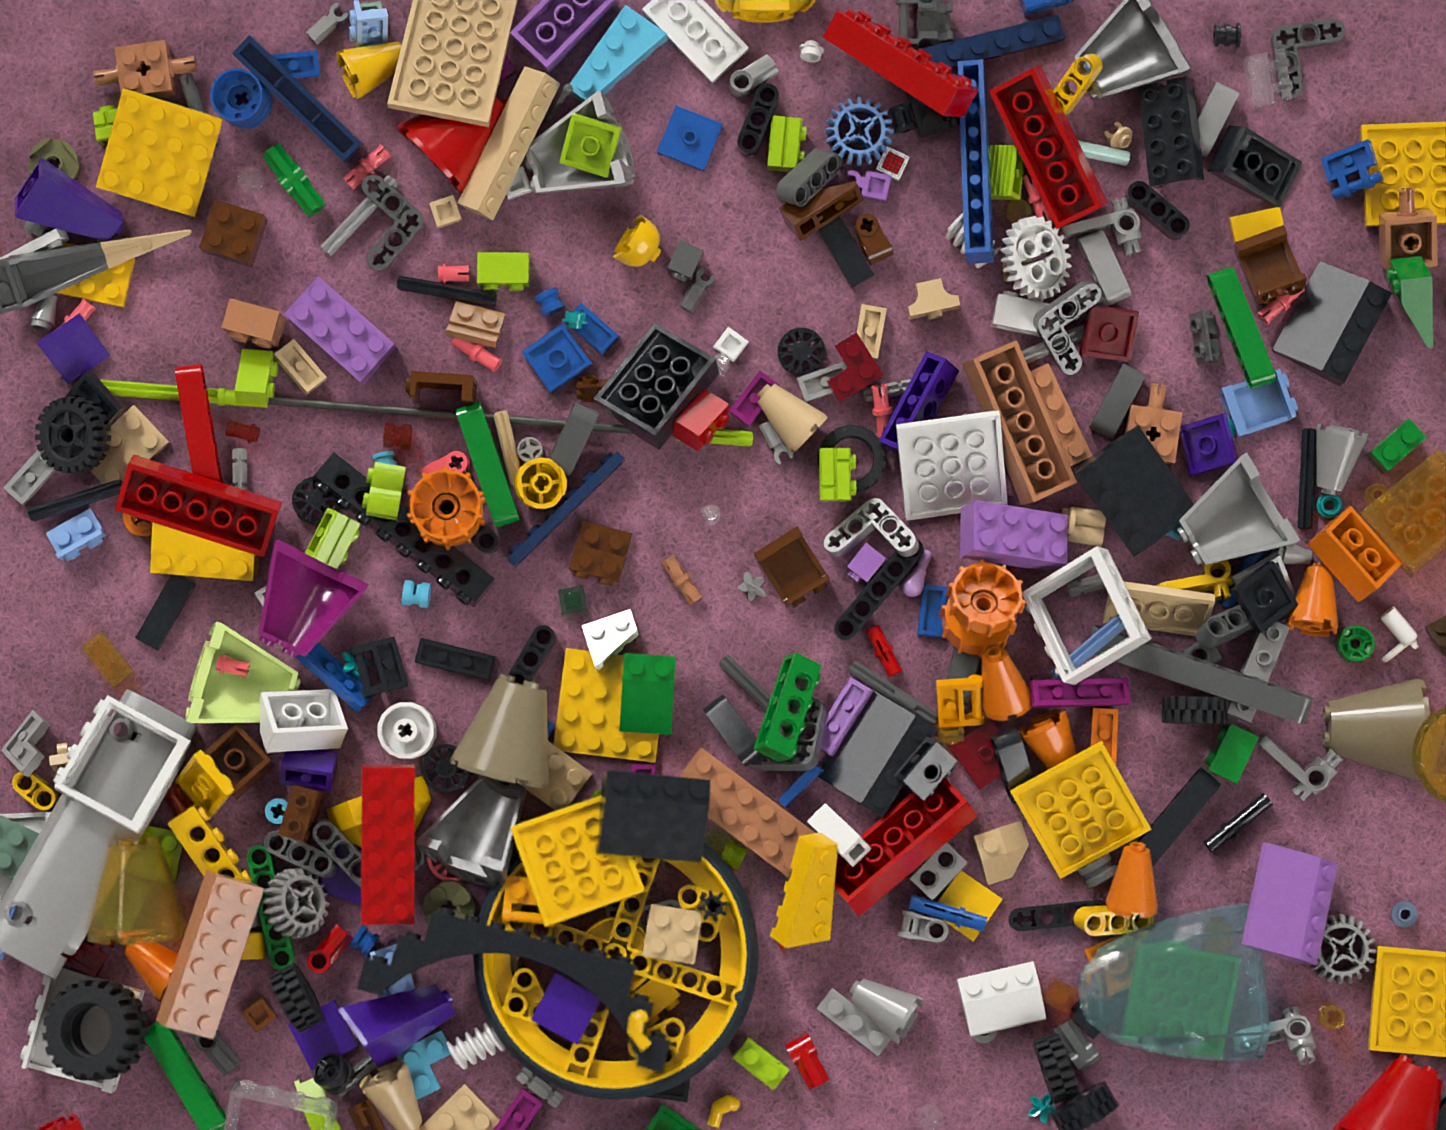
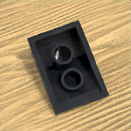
M1230 125L1210 164L1208 172L1276 207H1281L1302 161L1247 127Z

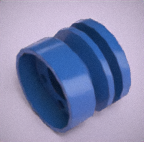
M242 68L229 69L222 72L213 82L210 90L212 106L223 119L233 126L241 129H251L261 125L269 117L272 109L271 92L250 71ZM242 97L249 100L247 104L240 102Z

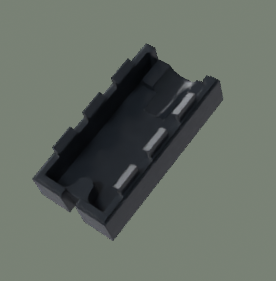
M1186 76L1166 80V86L1156 82L1138 87L1149 186L1152 188H1163L1164 185L1177 181L1204 180L1193 79Z

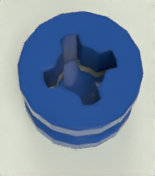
M551 288L534 297L536 303L540 304L542 308L540 311L542 317L552 315L565 308L564 302L558 297L559 291L557 288Z
M362 925L349 947L359 949L362 955L367 958L381 936L377 933L372 934L368 931V927Z

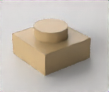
M454 195L429 203L438 228L462 221Z

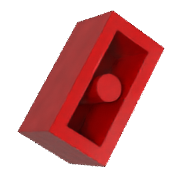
M704 389L674 420L672 436L698 451L704 444L708 445L719 428L723 429L728 423L729 404Z

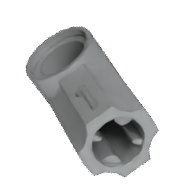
M766 54L743 70L735 71L730 78L729 90L731 94L740 99L747 97L751 91L779 74L776 64ZM737 80H744L748 86L740 89L734 83Z

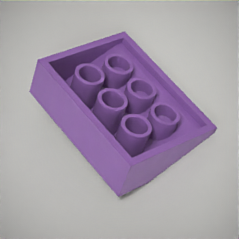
M1263 842L1241 944L1294 963L1317 965L1338 864L1318 856Z

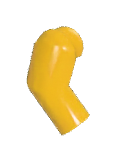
M638 1010L630 1015L627 1031L641 1051L652 1044L643 1033L644 1023L648 1021V1015L644 1010Z
M725 1095L715 1100L711 1107L707 1125L719 1128L723 1114L731 1110H738L740 1106L739 1099L732 1095Z

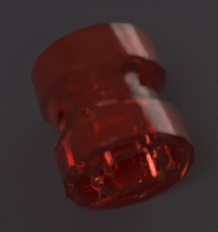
M386 422L383 434V447L393 448L394 446H399L401 449L410 450L412 425L403 424L402 426H396L394 423Z

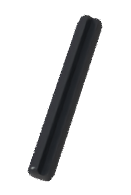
M399 276L397 279V289L492 307L495 306L497 301V294L491 291L406 276Z
M1313 428L1302 430L1297 524L1299 529H1311L1313 522L1316 429Z
M115 480L30 507L27 510L31 521H38L119 495L123 482L122 480Z

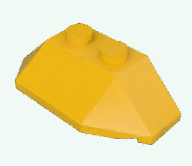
M423 776L415 778V832L432 801ZM362 796L326 809L329 820L353 844L362 848Z

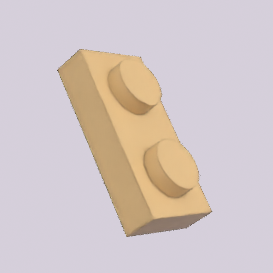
M862 304L857 334L873 359L877 360L887 308Z
M294 339L274 353L275 360L305 395L326 381L327 377Z

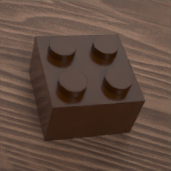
M215 199L199 248L204 253L252 268L268 219L264 214Z
M237 723L204 752L205 755H209L213 759L218 771L230 779L234 788L231 794L236 800L275 766L273 761Z

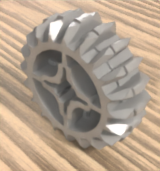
M290 868L277 873L274 879L268 882L270 888L264 891L268 896V899L263 901V903L268 905V909L264 913L271 916L268 923H275L274 930L281 931L282 936H290L294 939L308 937L312 933H316L319 930V926L325 924L323 918L329 915L325 910V907L330 905V903L325 901V897L329 893L322 890L325 884L318 883L319 876L311 875V872L303 871L302 868ZM295 884L299 888L298 890L292 889L290 885ZM296 916L301 917L303 921L300 923L296 921L294 918Z
M1339 914L1337 922L1334 915H1329V924L1326 922L1323 935L1324 942L1329 946L1326 962L1323 960L1320 949L1318 964L1311 965L1310 968L1315 970L1320 967L1317 976L1322 978L1327 973V982L1331 983L1336 976L1337 984H1342L1344 977L1347 983L1350 984L1353 983L1352 974L1357 979H1361L1360 969L1367 973L1370 971L1365 963H1374L1375 961L1373 958L1368 957L1369 953H1376V949L1369 948V944L1375 943V939H1366L1371 930L1367 928L1361 931L1364 922L1358 921L1354 925V916H1349L1346 921L1345 915ZM1336 928H1347L1350 930L1347 935L1344 934L1340 939H1335L1328 934ZM1356 936L1360 943L1359 958H1357V955L1352 950ZM1333 943L1340 945L1345 944V953H1347L1348 955L1341 953L1336 954V951L1338 950L1335 949L1336 945H1334ZM1342 959H1346L1353 964L1345 970L1338 971L1331 968Z

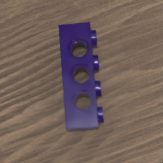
M926 351L884 429L879 442L893 453L899 455L896 425L933 420L960 370L946 358Z

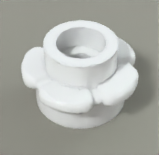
M808 40L805 44L799 46L800 58L806 62H818L822 53H824L823 47L817 41Z

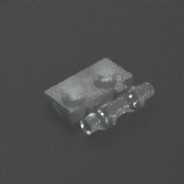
M1284 48L1275 50L1276 60L1274 61L1270 60L1268 52L1242 58L1250 108L1276 104L1275 93L1281 92L1282 101L1292 99L1291 90L1294 88L1292 80L1289 79L1288 67H1290L1289 58H1286ZM1278 70L1280 82L1274 84L1272 71Z

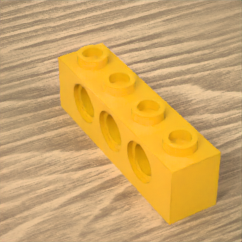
M195 803L169 820L167 824L203 876H205L206 870L221 874V871L228 869L234 873L235 878L252 883L250 873L247 870L242 871L237 864L240 861L237 854L232 848L228 850L224 845L225 837L217 827L213 829L209 823L210 815L203 806L198 807ZM192 828H203L205 837L203 839L194 838L191 832ZM210 848L217 849L220 853V858L218 860H210L206 855V850Z

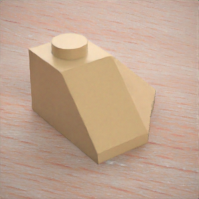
M1020 820L972 836L987 885L1012 878L1029 846L1022 821Z

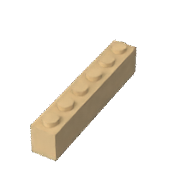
M524 67L457 202L459 205L474 214L494 220L560 86L559 82L544 72Z

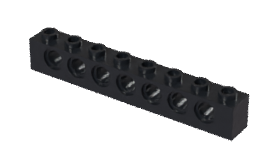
M333 452L314 474L315 487L324 495L329 493L335 497V503L345 511L348 509L356 515V520L363 526L367 527L369 525L376 530L375 534L382 541H390L395 545V550L404 558L409 556L413 559L420 571L428 574V572L437 578L435 581L445 590L451 589L457 594L455 597L466 606L470 604L472 607H475L492 587L495 578L454 546H451L450 550H446L445 546H440L430 541L425 543L417 525H412L407 516L411 512L401 504H399L397 520L387 519L381 521L376 517L367 516V508H362V505L358 504L355 499L358 496H364V492L370 493L371 484L366 483L367 478ZM339 480H345L349 486L345 489H339L335 483ZM399 527H404L408 529L409 534L401 537L397 535L395 530ZM419 543H425L429 546V550L424 553L419 552L415 546ZM438 559H446L449 562V566L447 568H440L436 565V561ZM463 574L470 581L467 584H460L457 582L456 577Z

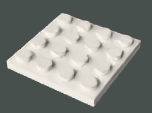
M999 410L896 425L906 521L961 513V508L973 500L1008 505Z

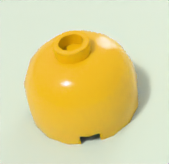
M639 215L633 221L637 225L634 228L626 229L614 250L617 254L613 255V258L630 267L644 266L649 260L654 262L661 252V249L658 248L660 232L650 220Z
M549 458L529 460L518 469L515 475L514 488L516 495L522 503L531 508L546 509L553 507L566 492L567 479L565 472Z

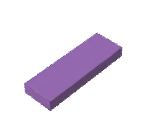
M850 677L826 716L820 749L832 757L874 692Z

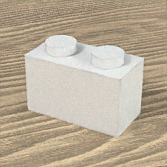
M1010 291L998 294L991 327L1039 336L1034 327L1033 318L1038 311L1049 305V303H1044V299L1019 298V294Z

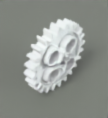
M1036 216L1019 219V222L1011 224L1013 229L1006 231L1009 237L1002 239L1007 245L1005 248L1000 249L1001 252L1006 254V257L1001 259V262L1007 264L1003 272L1010 273L1007 281L1014 280L1013 289H1020L1021 296L1027 295L1028 299L1036 298V300L1053 297L1055 293L1061 292L1059 287L1066 285L1063 279L1070 276L1065 271L1066 268H1071V265L1066 262V259L1070 258L1071 255L1065 253V249L1069 247V244L1062 243L1064 236L1057 235L1059 228H1052L1051 220L1045 222L1044 217L1037 218ZM1051 252L1046 257L1021 265V262L1039 256L1041 253Z

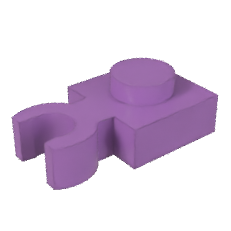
M848 171L847 176L855 178L859 189L862 190L863 198L886 202L891 180L890 175L866 171L865 177H861L856 171Z

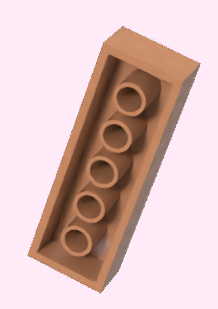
M1017 340L962 363L981 411L999 410L1004 465L1021 505L1036 502L1077 483Z
M701 747L679 777L711 780L708 818L790 879L792 873L790 865L799 836L815 834V832Z
M206 870L156 1018L158 1022L168 1028L214 1039L264 888L248 881Z

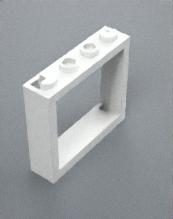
M1097 546L1022 592L1027 604L1025 608L1034 618V628L1043 638L1046 644L1044 647L1045 651L1053 659L1057 667L1055 672L1060 675L1064 683L1075 685L1151 640L1108 549ZM1096 566L1130 637L1075 669L1042 598Z
M107 695L105 700L101 699L98 705H96L93 711L96 716L92 723L86 722L80 733V736L83 738L79 745L74 744L67 754L66 758L69 759L66 767H60L57 771V775L53 780L56 782L54 787L74 800L139 834L191 742ZM111 710L176 744L132 821L67 786Z

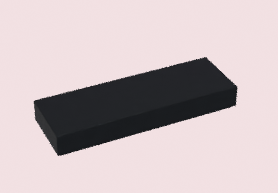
M840 216L818 230L851 288L874 276Z
M171 574L135 638L159 651L194 590L196 583L182 575Z
M420 638L414 663L490 681L496 656Z

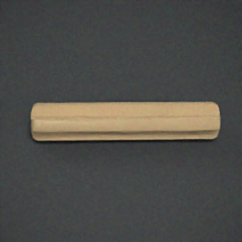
M498 411L494 414V420L509 481L514 486L515 475L521 465L508 412Z

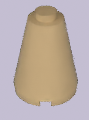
M767 384L757 394L760 397L757 403L792 454L828 418L823 412L776 384L772 387Z
M396 1060L386 1063L381 1068H377L378 1074L372 1077L369 1073L361 1081L360 1088L362 1092L396 1130L420 1129L422 1117L410 1069L406 1061L403 1063L402 1060Z

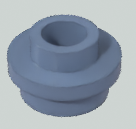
M1401 901L1393 906L1391 918L1396 925L1409 927L1417 920V910L1412 903ZM1404 909L1409 912L1407 919H1402L1400 915Z

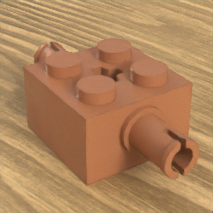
M165 40L114 47L117 64L115 68L94 70L93 76H95L94 83L96 87L118 83L121 94L123 88L160 99L177 96L175 74L197 72V66H195L197 62L195 56L172 59L170 46ZM145 68H149L150 70L143 76L141 72H144Z
M1406 187V190L1399 188V211L1379 214L1380 264L1385 270L1390 269L1391 259L1417 256L1422 257L1427 267L1438 266L1437 216L1430 209L1415 210V188ZM1411 236L1412 238L1408 239V243L1405 244L1404 241Z
M1151 383L1148 406L1131 405L1129 407L1124 434L1137 425L1140 426L1145 435L1150 430H1153V434L1157 435V437L1150 441L1166 465L1172 466L1175 464L1182 412L1169 411L1163 408L1167 385L1161 384L1158 391L1159 384Z

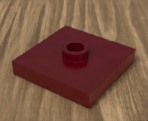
M1099 305L1089 308L1086 314L1079 355L1130 362L1139 312Z
M991 718L949 747L979 789H982L1001 774L990 737L1002 732Z

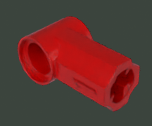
M336 924L319 946L309 954L307 964L310 970L315 973H325L330 970L332 964L351 943L353 937ZM318 954H323L327 960L325 967L322 969L316 968L313 963L315 956Z
M808 1033L785 1044L794 1065L798 1066L809 1090L829 1080L822 1063H820L817 1057L818 1052Z

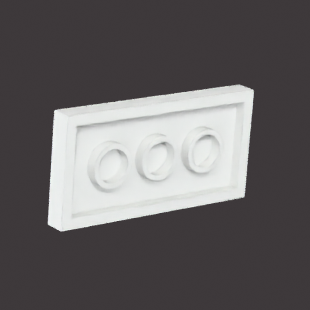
M651 0L642 9V12L657 27L667 33L668 39L711 84L749 50V47L704 0Z

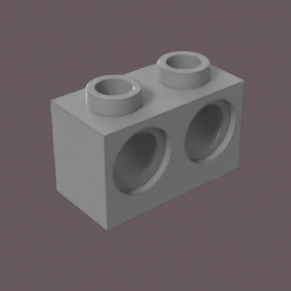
M946 843L911 872L912 875L909 879L933 900L968 862ZM942 852H949L952 856V861L948 866L943 867L938 862V856ZM929 870L934 874V881L930 885H923L920 881V876L924 871Z

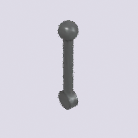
M571 84L564 85L563 93L550 113L544 118L547 124L554 118V114L567 94L573 91Z

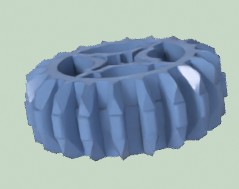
M862 97L857 98V104H853V100L848 98V107L840 102L838 104L840 112L834 109L831 111V115L835 119L827 118L826 121L832 127L826 128L825 134L833 135L826 139V143H835L830 151L835 153L840 150L839 155L841 159L845 155L848 156L847 164L849 165L852 163V158L857 159V166H861L862 158H865L867 165H870L872 162L871 155L877 161L880 160L881 156L878 150L882 153H887L888 149L884 144H892V139L887 136L893 135L894 129L886 128L892 124V119L883 120L888 115V111L883 110L879 113L881 104L877 103L874 108L871 107L872 99L870 98L867 99L866 104H862ZM852 113H865L872 118L859 120ZM845 118L850 131L845 134L844 138L840 139L838 127ZM878 123L880 138L874 145L871 142L869 131ZM859 126V129L860 127L865 128L864 136H859V134L856 136L854 134L855 127ZM858 142L867 149L854 150L846 145Z

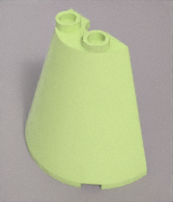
M215 622L209 632V635H212L211 640L205 641L199 657L188 701L192 703L190 708L187 707L185 719L189 723H260L261 692L298 691L300 685V678H297L298 672L224 624ZM227 654L229 658L250 662V668L247 669L249 670L247 678L226 672L220 674V671L216 670L219 655L224 656Z

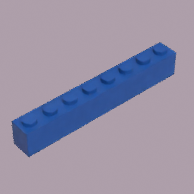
M983 59L958 61V76L963 75L973 81L972 86L978 89L965 116L960 117L965 256L968 264L994 262L986 68Z

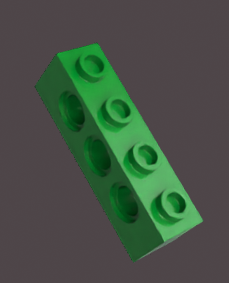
M797 652L784 657L753 750L778 762L791 759L795 755L798 744H796L798 736L805 727L804 718L806 712L813 703L812 694L814 688L818 685L821 678L819 673L822 665ZM796 681L799 684V689L796 687ZM788 704L792 708V713L788 709ZM780 727L784 731V736L780 732Z

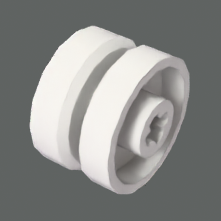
M400 702L390 706L382 714L378 723V738L381 746L389 754L402 759H415L426 754L432 748L437 737V725L433 715L425 707L412 702ZM406 726H411L410 730L413 731L411 735L404 734Z

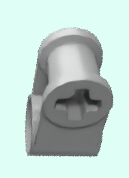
M902 910L901 914L904 917L901 931H898L897 936L930 942H941L947 937L948 927L943 920ZM913 919L912 929L909 931L910 922ZM939 923L943 926L944 933L941 937L934 938L929 934V928L932 924Z

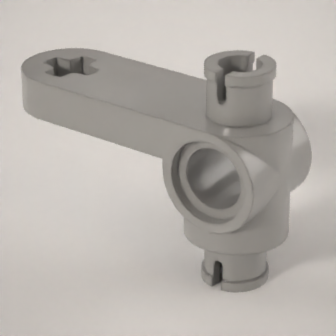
M1121 198L1120 201L1117 199L1111 202L1114 213L1061 227V232L1064 239L1111 227L1117 244L1124 247L1125 256H1131L1132 253L1135 255L1141 252L1138 243L1142 239L1139 227L1140 219L1134 208L1129 209L1127 198ZM1119 220H1129L1132 224V229L1123 230L1119 225Z
M1265 735L1259 742L1272 757L1300 781L1292 791L1297 796L1299 795V798L1303 801L1312 792L1317 795L1321 790L1325 789L1329 781L1338 773L1335 767L1343 761L1330 748L1323 758L1318 755L1303 768L1268 736ZM1318 770L1323 773V778L1320 782L1313 783L1308 779L1312 771Z
M1296 1006L1292 1007V1014L1289 1008L1282 1012L1285 1019L1242 1029L1235 1032L1231 1037L1234 1048L1240 1051L1285 1040L1291 1054L1298 1057L1300 1065H1306V1058L1309 1064L1315 1061L1312 1051L1316 1048V1044L1307 1017L1300 1015L1299 1008ZM1295 1031H1302L1304 1034L1300 1036H1295L1292 1033Z

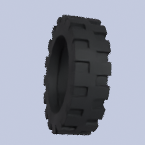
M849 424L838 427L825 437L820 448H834L836 444L847 438H855L865 442L872 452L873 465L869 473L863 478L856 480V493L864 492L878 482L886 465L885 449L882 443L879 442L880 438L864 426Z

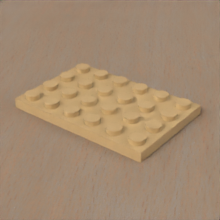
M413 0L387 103L388 108L489 127L518 0Z

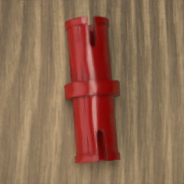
M877 625L868 629L865 633L876 651L874 653L875 657H879L889 678L903 670L892 651L894 649L892 644H888L880 628L881 626Z

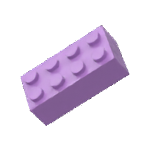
M541 0L510 32L511 38L549 74L619 3V0Z
M319 276L284 313L291 322L362 385L371 378L397 349L396 345Z
M973 500L961 508L960 558L978 561L983 559L984 562L1054 572L1067 565V515Z

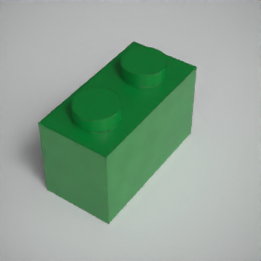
M1409 418L1396 427L1370 450L1366 456L1384 474L1391 470L1427 437Z
M1231 723L1227 724L1226 727L1222 726L1215 739L1219 741L1215 751L1211 749L1204 763L1207 764L1205 770L1228 782L1237 784L1259 737Z

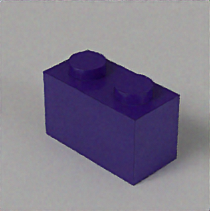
M321 749L285 751L280 764V784L297 785L304 788L331 792L337 773L338 752Z

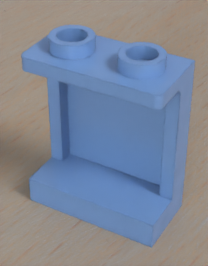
M1280 369L1274 370L1276 375L1275 382L1251 390L1247 382L1244 381L1223 387L1218 391L1227 418L1234 425L1235 439L1297 417V403L1294 397L1290 398L1287 390L1290 387L1288 378L1285 373H1281Z

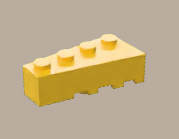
M152 522L150 573L253 581L258 576L259 556Z
M823 833L803 835L798 838L790 865L792 869L791 877L785 882L783 891L786 894L782 906H778L776 913L778 917L776 928L772 927L770 937L785 948L830 940L838 844Z

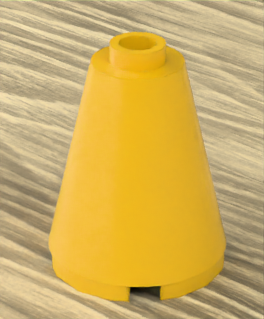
M398 41L344 49L336 52L338 67H342L344 73L342 78L353 98H362L395 74L402 46Z

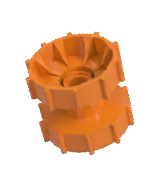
M447 465L444 466V469L435 470L428 474L422 472L423 477L418 481L413 491H408L411 497V513L407 516L412 525H417L425 543L430 541L437 545L445 546L446 550H450L451 546H457L465 542L471 544V538L477 533L481 525H485L483 520V503L486 500L483 492H478L472 479H470V473L464 475L458 471L450 470ZM445 502H451L454 505L453 512L448 515L440 512V507Z
M983 559L979 563L972 564L966 568L961 566L954 583H950L946 595L949 596V600L946 606L943 605L939 613V618H942V638L946 637L958 649L957 652L959 654L965 652L971 655H979L981 659L982 655L991 647L1004 649L1009 635H1013L1017 627V623L1014 622L1018 613H1022L1026 603L1025 600H1022V581H1017L1013 574L1006 570V565L1001 567L991 563H984Z

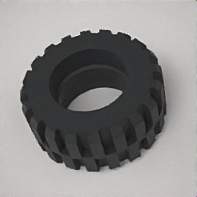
M84 980L67 986L66 991H60L55 996L57 1002L50 1003L47 1011L50 1013L48 1017H44L43 1025L46 1026V1033H42L43 1041H47L48 1044L45 1047L46 1053L54 1057L51 1060L54 1066L62 1068L61 1071L66 1076H73L74 1079L81 1081L114 1079L119 1074L128 1072L131 1069L130 1064L138 1062L140 1059L138 1053L139 1051H144L147 1044L143 1040L144 1036H148L149 1028H145L144 1021L148 1019L146 1012H141L140 1010L143 1007L140 999H133L135 996L134 992L129 988H124L122 984L105 980ZM95 1005H98L106 1012L111 1024L109 1042L98 1055L91 1054L85 1048L80 1035L83 1017Z

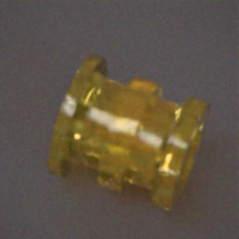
M1325 1003L1317 1011V1021L1324 1028L1339 1029L1345 1023V1013L1337 1005ZM1329 1011L1336 1013L1334 1015L1335 1022L1327 1021L1329 1019Z

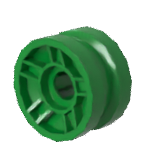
M1357 625L1340 631L1336 637L1335 646L1341 658L1346 661L1357 662L1365 660L1372 654L1375 642L1373 635L1368 629ZM1353 639L1360 641L1357 649L1351 647L1350 643Z

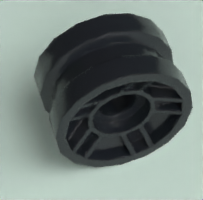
M329 1053L320 1058L313 1070V1079L321 1088H324L330 1094L337 1095L347 1090L346 1086L349 1082H353L355 1070L352 1069L353 1065L339 1054Z

